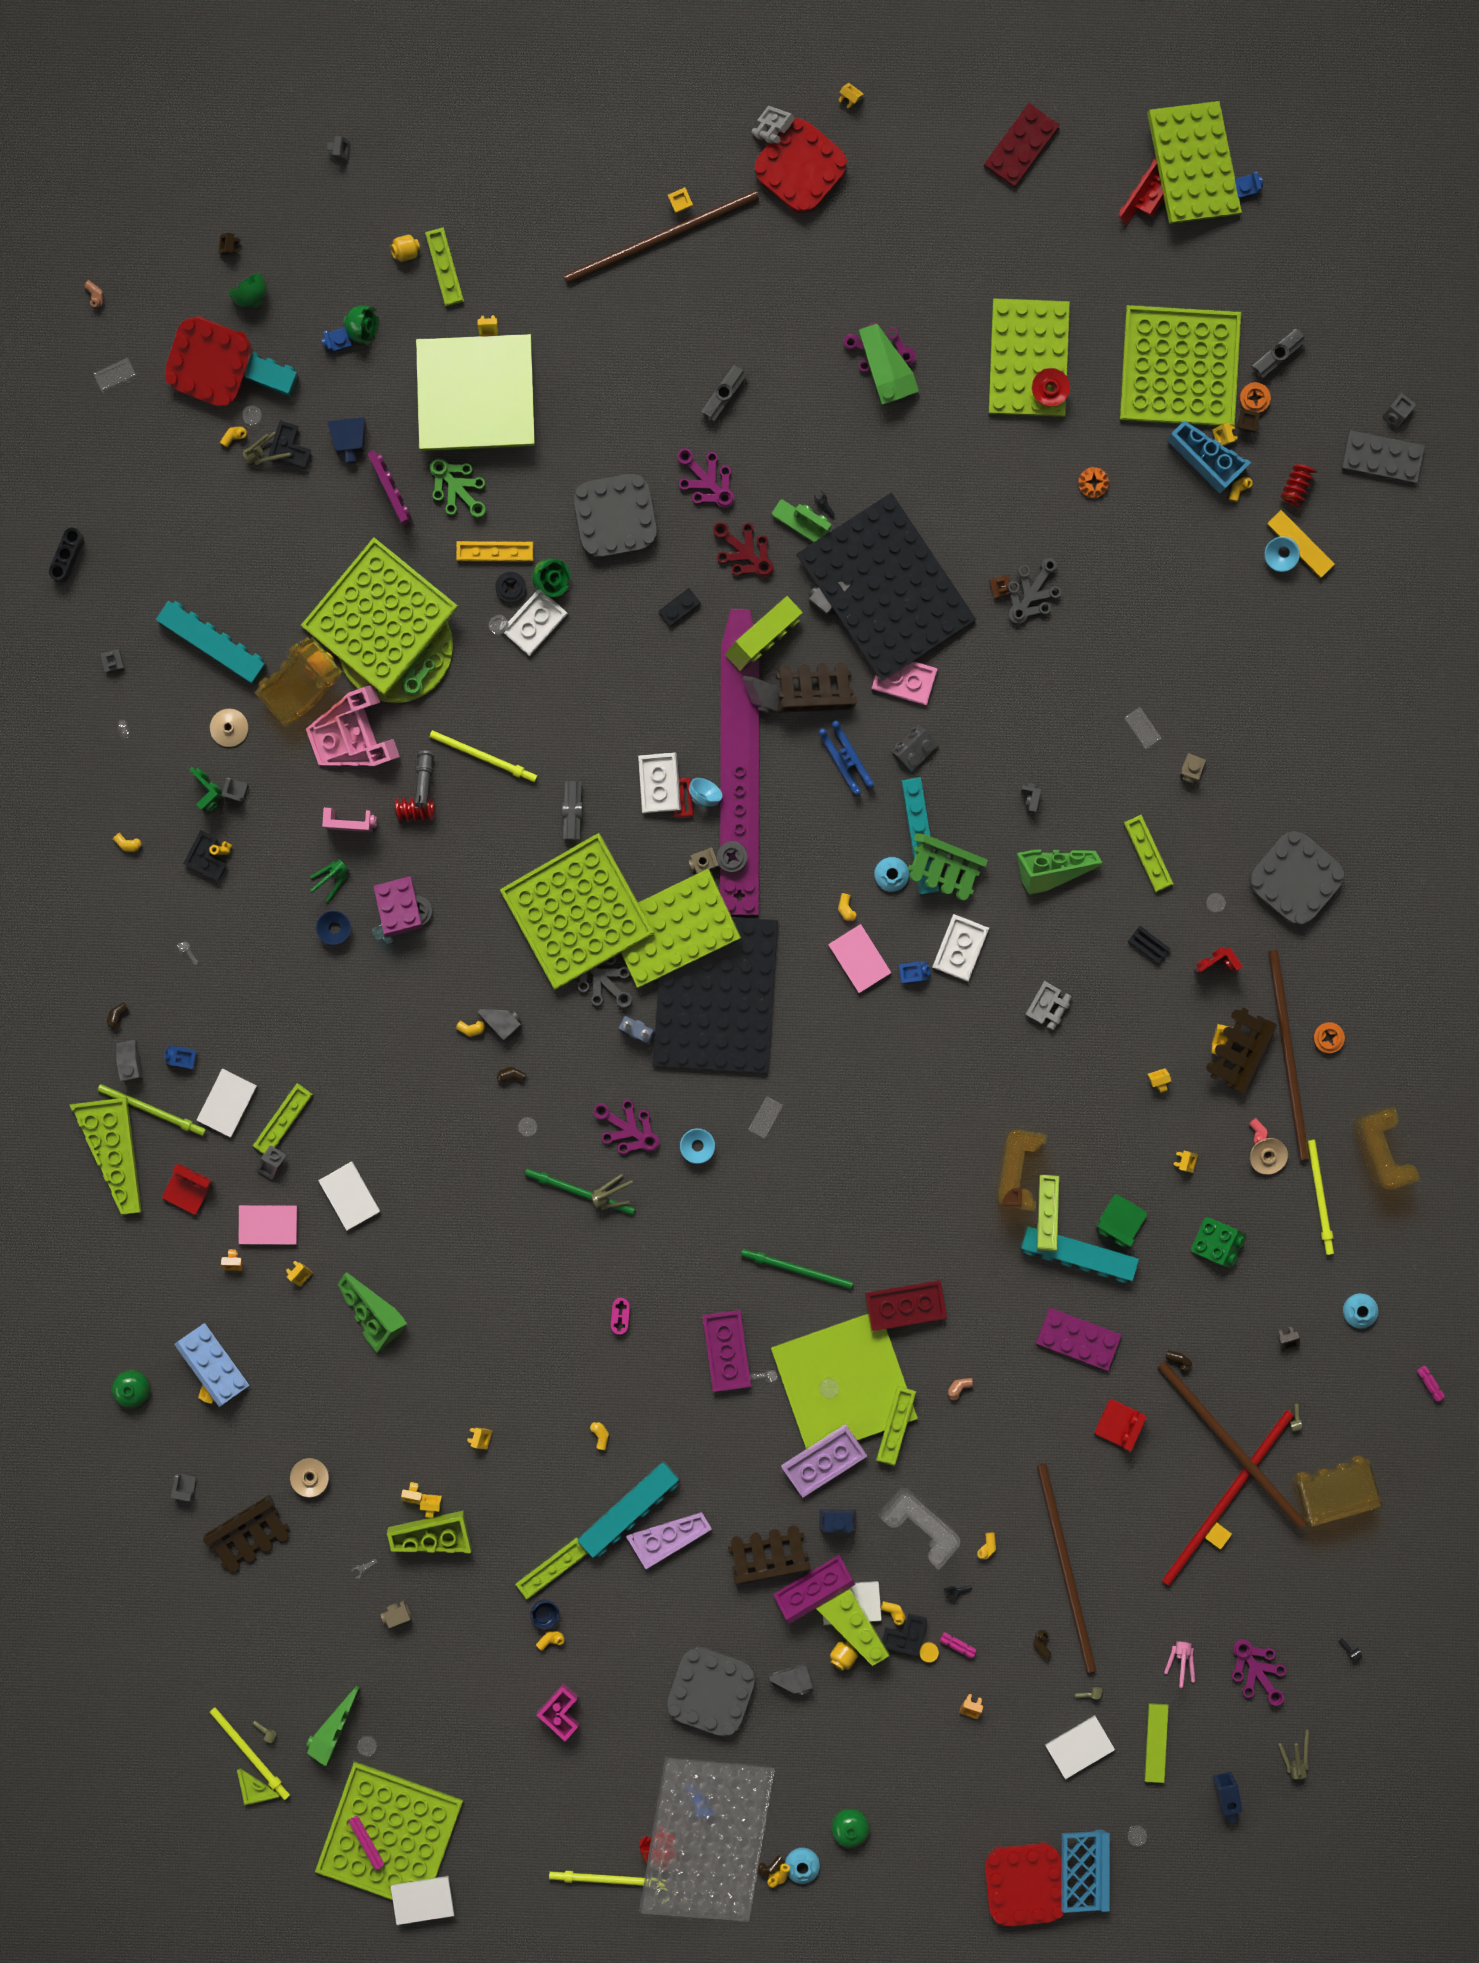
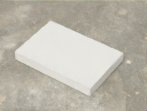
M536 591L501 631L527 655L531 656L568 613L549 596Z
M677 753L638 756L642 813L681 810Z
M953 914L932 968L968 982L989 928Z
M222 1069L197 1121L232 1137L257 1085Z
M353 1162L318 1180L346 1230L380 1212Z
M879 1582L855 1583L856 1585L852 1586L851 1589L869 1620L881 1621ZM823 1616L824 1625H830L831 1623Z
M1095 1715L1045 1744L1065 1779L1115 1750Z
M449 1876L391 1885L397 1925L454 1916Z

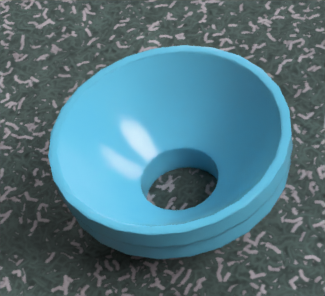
M1280 536L1274 538L1266 546V562L1276 571H1288L1299 561V546L1289 537ZM1281 547L1289 549L1290 554L1288 557H1282L1279 554Z
M695 778L691 781L689 793L696 805L706 808L715 806L721 801L722 792L714 783L704 778Z
M885 858L875 868V881L885 891H899L908 882V867L899 858ZM890 868H894L898 872V877L894 880L889 879L886 875L887 870Z
M691 1129L682 1137L680 1150L686 1160L692 1163H703L713 1155L715 1142L712 1135L706 1130ZM695 1140L703 1142L704 1147L699 1152L694 1151L692 1148V1143Z
M1354 1294L1344 1303L1343 1316L1351 1326L1361 1329L1367 1328L1376 1321L1378 1306L1369 1295ZM1360 1306H1365L1368 1309L1367 1316L1359 1317L1357 1309Z
M808 1848L794 1849L788 1854L785 1864L790 1866L788 1877L796 1883H809L819 1873V1858ZM806 1863L808 1871L803 1874L799 1873L797 1865Z

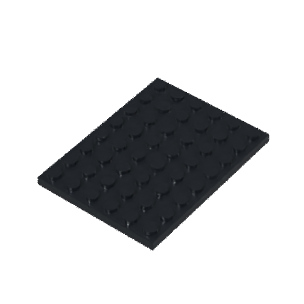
M892 492L796 554L816 586L820 588L832 606V610L880 682L976 620ZM838 582L851 583V585L844 591Z
M732 917L741 939L659 978L653 1066L768 1073L778 920Z

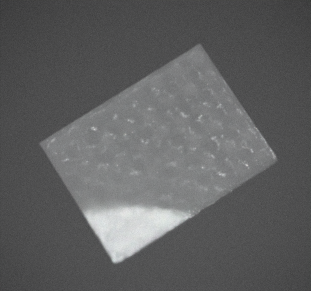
M665 1757L639 1908L640 1913L749 1922L775 1768L771 1766Z

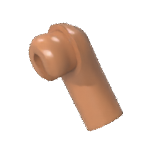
M88 280L84 284V288L91 293L90 305L94 308H99L103 304V291Z
M972 1378L953 1381L948 1389L949 1398L957 1400L962 1389L972 1388Z

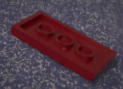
M1028 103L986 160L984 166L1015 188L1060 125Z
M941 1280L865 1293L871 1331L947 1318Z

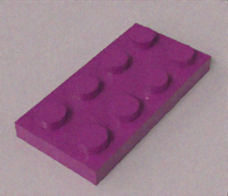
M374 450L367 453L404 528L410 526L409 520L412 519V516L406 505H401V502L404 500L399 490L393 488L395 482L389 470L386 472L384 470L387 465L381 454L377 455Z
M1049 1307L1036 1344L1108 1371L1121 1334Z
M741 1310L702 1315L713 1392L751 1387Z
M838 1555L773 1595L786 1621L790 1624L856 1584L842 1558Z

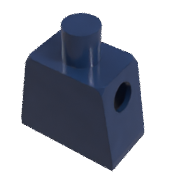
M364 417L327 421L336 453H344L345 463H355L356 452L364 451L366 420Z
M819 1509V1529L824 1532H853L856 1529V1509Z
M1232 1772L1213 1775L1216 1794L1223 1815L1227 1816L1228 1822L1238 1821V1813L1242 1812L1238 1784Z

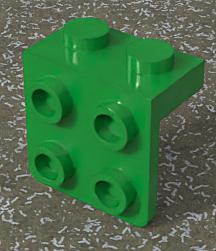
M191 767L189 770L209 790L196 805L206 813L215 811L219 807L218 802L224 798L220 794L222 790L215 783L207 780L209 776L202 769Z
M1116 1194L1112 1197L1095 1226L1100 1228L1098 1232L1107 1238L1109 1235L1116 1238L1114 1242L1120 1246L1125 1247L1128 1245L1131 1247L1134 1242L1133 1238L1145 1220L1147 1213Z
M1206 1217L1191 1250L1202 1257L1231 1269L1237 1262V1255L1240 1248L1245 1244L1247 1234Z

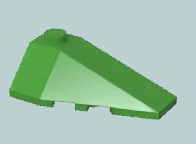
M874 324L859 329L882 405L918 392L919 389L912 370L879 325Z
M1030 850L1017 853L1022 883L1029 894L1048 891L1102 866V861L1096 851L1072 850L1070 853H1059V850H1053V853H1041V850Z
M345 1273L337 1285L347 1304L353 1307L356 1316H354L356 1322H361L365 1330L362 1332L365 1339L378 1353L403 1331L407 1322L394 1307L350 1274Z
M359 1686L354 1687L318 1729L314 1737H309L306 1747L309 1748L307 1754L325 1766L331 1759Z

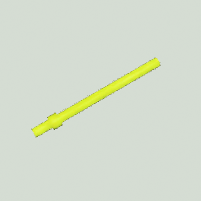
M433 730L430 733V738L513 773V776L523 777L532 782H535L538 775L524 770L522 766H514Z
M1315 1140L1308 1141L1323 1231L1321 1232V1237L1324 1240L1326 1255L1334 1254L1332 1244L1333 1232L1330 1231L1316 1142Z
M214 1707L209 1713L267 1779L268 1785L272 1790L275 1789L284 1800L287 1799L290 1794L280 1784V1779L277 1776L274 1777L222 1714Z
M565 1871V1873L550 1872L549 1880H564L565 1883L580 1881L665 1887V1879L573 1873V1871Z

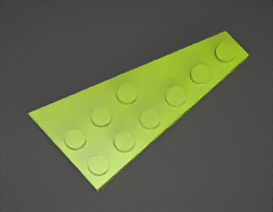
M127 1097L70 1104L72 1111H74L77 1117V1122L85 1134L90 1150L103 1172V1177L112 1191L111 1194L120 1213L142 1212Z

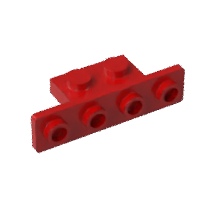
M1156 158L1152 161L1147 173L1142 176L1137 188L1132 191L1127 203L1120 209L1118 216L1125 225H1128L1137 210L1153 217L1164 200Z

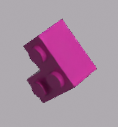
M565 1683L547 1700L536 1715L564 1741L571 1736L579 1725V1722L566 1712L577 1700L578 1695Z

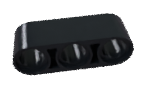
M71 527L65 530L49 568L50 577L60 583L65 582L69 578L84 541L83 534L76 528ZM72 533H77V540L74 542H70V535ZM70 551V557L64 560L62 558L63 552ZM58 568L63 569V574L60 577L55 576V571Z

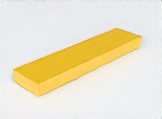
M1282 510L1267 523L1279 537H1289L1297 543L1300 550V558L1319 578L1335 565Z
M457 541L456 561L533 562V542Z

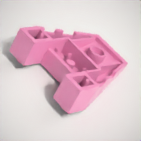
M373 685L347 693L343 699L334 704L330 710L306 728L318 765L375 766L400 757L394 739L377 744L364 710V708L380 703Z

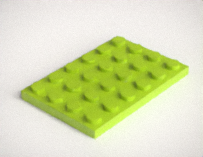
M1220 101L1147 111L1169 224L1241 214L1242 211L1237 194Z
M993 299L988 414L1065 417L1066 400L1060 405L1053 407L1040 404L1033 396L1032 382L1040 371L1047 368L1058 369L1067 376L1070 302ZM1047 386L1049 392L1054 391L1053 386Z
M706 869L638 902L655 934L621 953L637 988H640L741 939L710 869Z

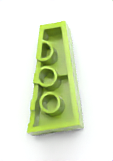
M786 596L736 640L725 653V656L741 671L751 661L754 663L762 655L761 652L764 649L766 651L775 644L773 641L776 638L780 640L787 633L786 629L789 626L793 628L800 622L798 618L803 612Z
M464 1510L391 1526L387 1530L392 1552L440 1551L447 1553H471L472 1550Z
M851 1588L816 1608L872 1666L889 1657L888 1650Z

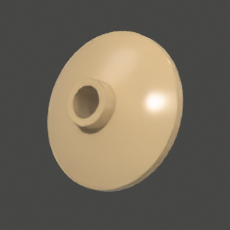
M224 709L216 713L212 718L210 732L218 744L225 747H234L242 743L246 738L248 722L241 712L235 709ZM226 724H231L232 726L229 731L225 730Z
M1266 1138L1259 1141L1250 1153L1251 1165L1261 1174L1278 1172L1284 1167L1288 1159L1286 1146L1275 1138ZM1270 1151L1269 1155L1264 1156L1266 1152Z
M306 1458L296 1463L290 1474V1482L293 1489L305 1497L319 1495L325 1490L329 1481V1474L325 1465L313 1458ZM307 1474H313L314 1479L308 1480Z

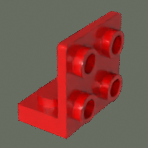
M1220 947L1212 953V958L1208 959L1207 957L1199 961L1194 971L1196 973L1201 972L1220 958H1223L1221 962L1224 967L1232 972L1239 970L1243 965L1230 947Z
M175 1164L172 1170L174 1174L162 1198L195 1215L213 1180L181 1164Z
M1109 1399L1094 1433L1131 1451L1147 1416L1113 1399Z

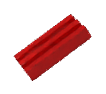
M690 778L679 779L681 813H678V810L674 811V818L693 817L692 797L689 793ZM683 782H687L688 813H685Z

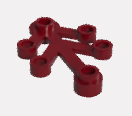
M718 522L714 525V535L717 538H724L739 551L734 553L719 552L717 555L719 563L725 564L727 561L749 559L754 564L747 566L733 565V575L740 576L742 573L756 572L760 577H769L773 573L774 565L771 560L767 559L766 546L768 538L765 535H760L757 538L760 558L753 553L752 533L754 528L751 523H745L742 526V531L745 535V546L728 532L727 524ZM748 525L752 529L750 532H746L744 527ZM718 528H724V533L719 534L717 532ZM764 538L766 543L760 544L759 539ZM724 554L727 558L725 561H721L719 556ZM767 565L768 570L762 571L761 566ZM740 567L741 572L735 573L734 568Z

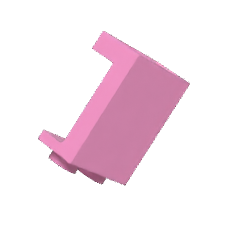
M324 808L322 827L325 829L373 832V828H376L377 817L368 810H366L364 822L335 820L336 811L334 809Z

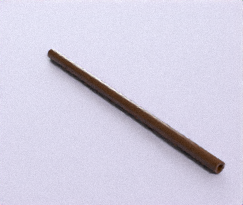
M754 190L564 274V278L567 284L758 200V194Z
M1278 950L1269 951L1299 1159L1304 1160L1309 1159L1279 953Z
M1165 1361L1162 1362L1158 1369L1298 1529L1306 1523L1169 1365Z
M1046 1463L1037 1465L1086 1671L1087 1673L1096 1671L1047 1465Z

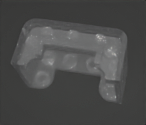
M902 1488L897 1491L879 1512L880 1519L890 1527H899L908 1517L932 1538L928 1544L931 1547L928 1558L931 1564L938 1570L960 1546V1537L957 1531L908 1488Z

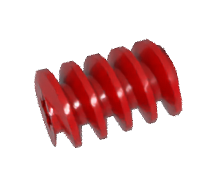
M1300 464L1293 465L1292 469L1294 472H1290V478L1286 481L1287 485L1283 488L1284 492L1280 495L1281 499L1295 507H1302L1298 501L1305 500L1301 494L1308 493L1304 487L1311 486L1307 482V480L1314 479L1310 473H1317L1315 469Z
M413 797L410 798L409 803H407L405 798L402 799L401 803L395 798V816L398 817L399 822H403L404 816L408 822L411 821L412 816L415 821L419 820V816H421L422 821H426L427 815L430 821L434 820V797L432 802L427 797L426 808H423V804L421 808H417Z

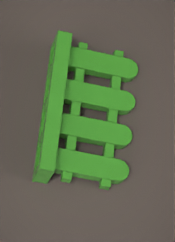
M916 833L914 841L920 844L919 847L915 846L914 851L917 853L913 865L908 867L910 879L912 881H920L922 876H926L925 884L927 887L934 888L940 882L942 883L941 891L945 894L952 893L955 888L957 889L956 896L960 900H966L969 894L973 895L974 890L971 888L975 876L980 874V871H977L978 867H986L988 860L926 834ZM931 857L932 861L929 870L925 871L928 858ZM944 863L948 864L944 878L940 877ZM961 869L963 874L960 883L957 884L956 880Z

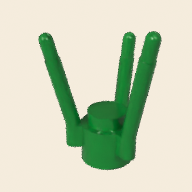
M340 859L337 862L333 861L327 867L310 876L311 879H314L328 870L330 871L325 878L310 890L311 893L321 887L332 876L336 879L340 877L325 900L326 903L331 900L342 882L348 877L346 873L350 871Z

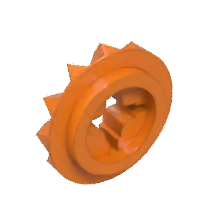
M1250 383L1241 391L1240 402L1246 410L1262 412L1270 404V392L1261 383ZM1254 392L1256 393V396L1263 397L1257 400L1256 405L1254 403V400L1249 399L1253 396Z
M1091 467L1082 472L1078 484L1085 496L1097 498L1107 491L1109 479L1107 473L1101 468ZM1093 475L1097 481H1102L1096 484L1095 490L1092 484L1086 483L1092 480Z
M1331 1022L1321 1024L1313 1036L1315 1045L1320 1051L1325 1053L1338 1051L1345 1041L1342 1028ZM1326 1032L1329 1035L1336 1034L1332 1038V1044L1329 1041L1322 1042L1326 1037Z

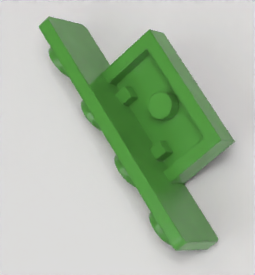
M781 499L771 514L813 543L831 532L829 530L831 527L829 520L822 515L818 516L813 513V510L807 505L799 504L795 508Z

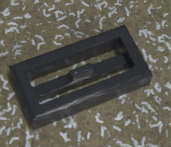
M1141 926L1136 929L1128 942L1158 964L1170 950L1167 945ZM1142 932L1144 935H1146L1148 938H1150L1152 941H1154L1156 944L1162 947L1164 951H1160L1158 948H1156L1153 944H1151L1138 933ZM1135 937L1160 956L1157 958L1134 940Z

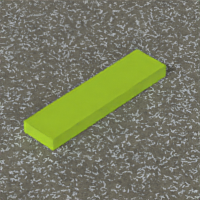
M444 227L425 232L445 306L448 307L464 302Z
M1142 815L1124 822L1123 824L1154 891L1157 892L1173 885Z
M297 1083L253 1144V1147L263 1154L269 1146L276 1148L313 1094Z
M1039 1176L1037 1250L1057 1251L1059 1176Z
M897 1386L876 1458L877 1461L895 1466L916 1391Z
M577 1537L515 1584L526 1599H529L588 1554L577 1541Z
M1148 1703L1145 1782L1164 1783L1168 1704Z

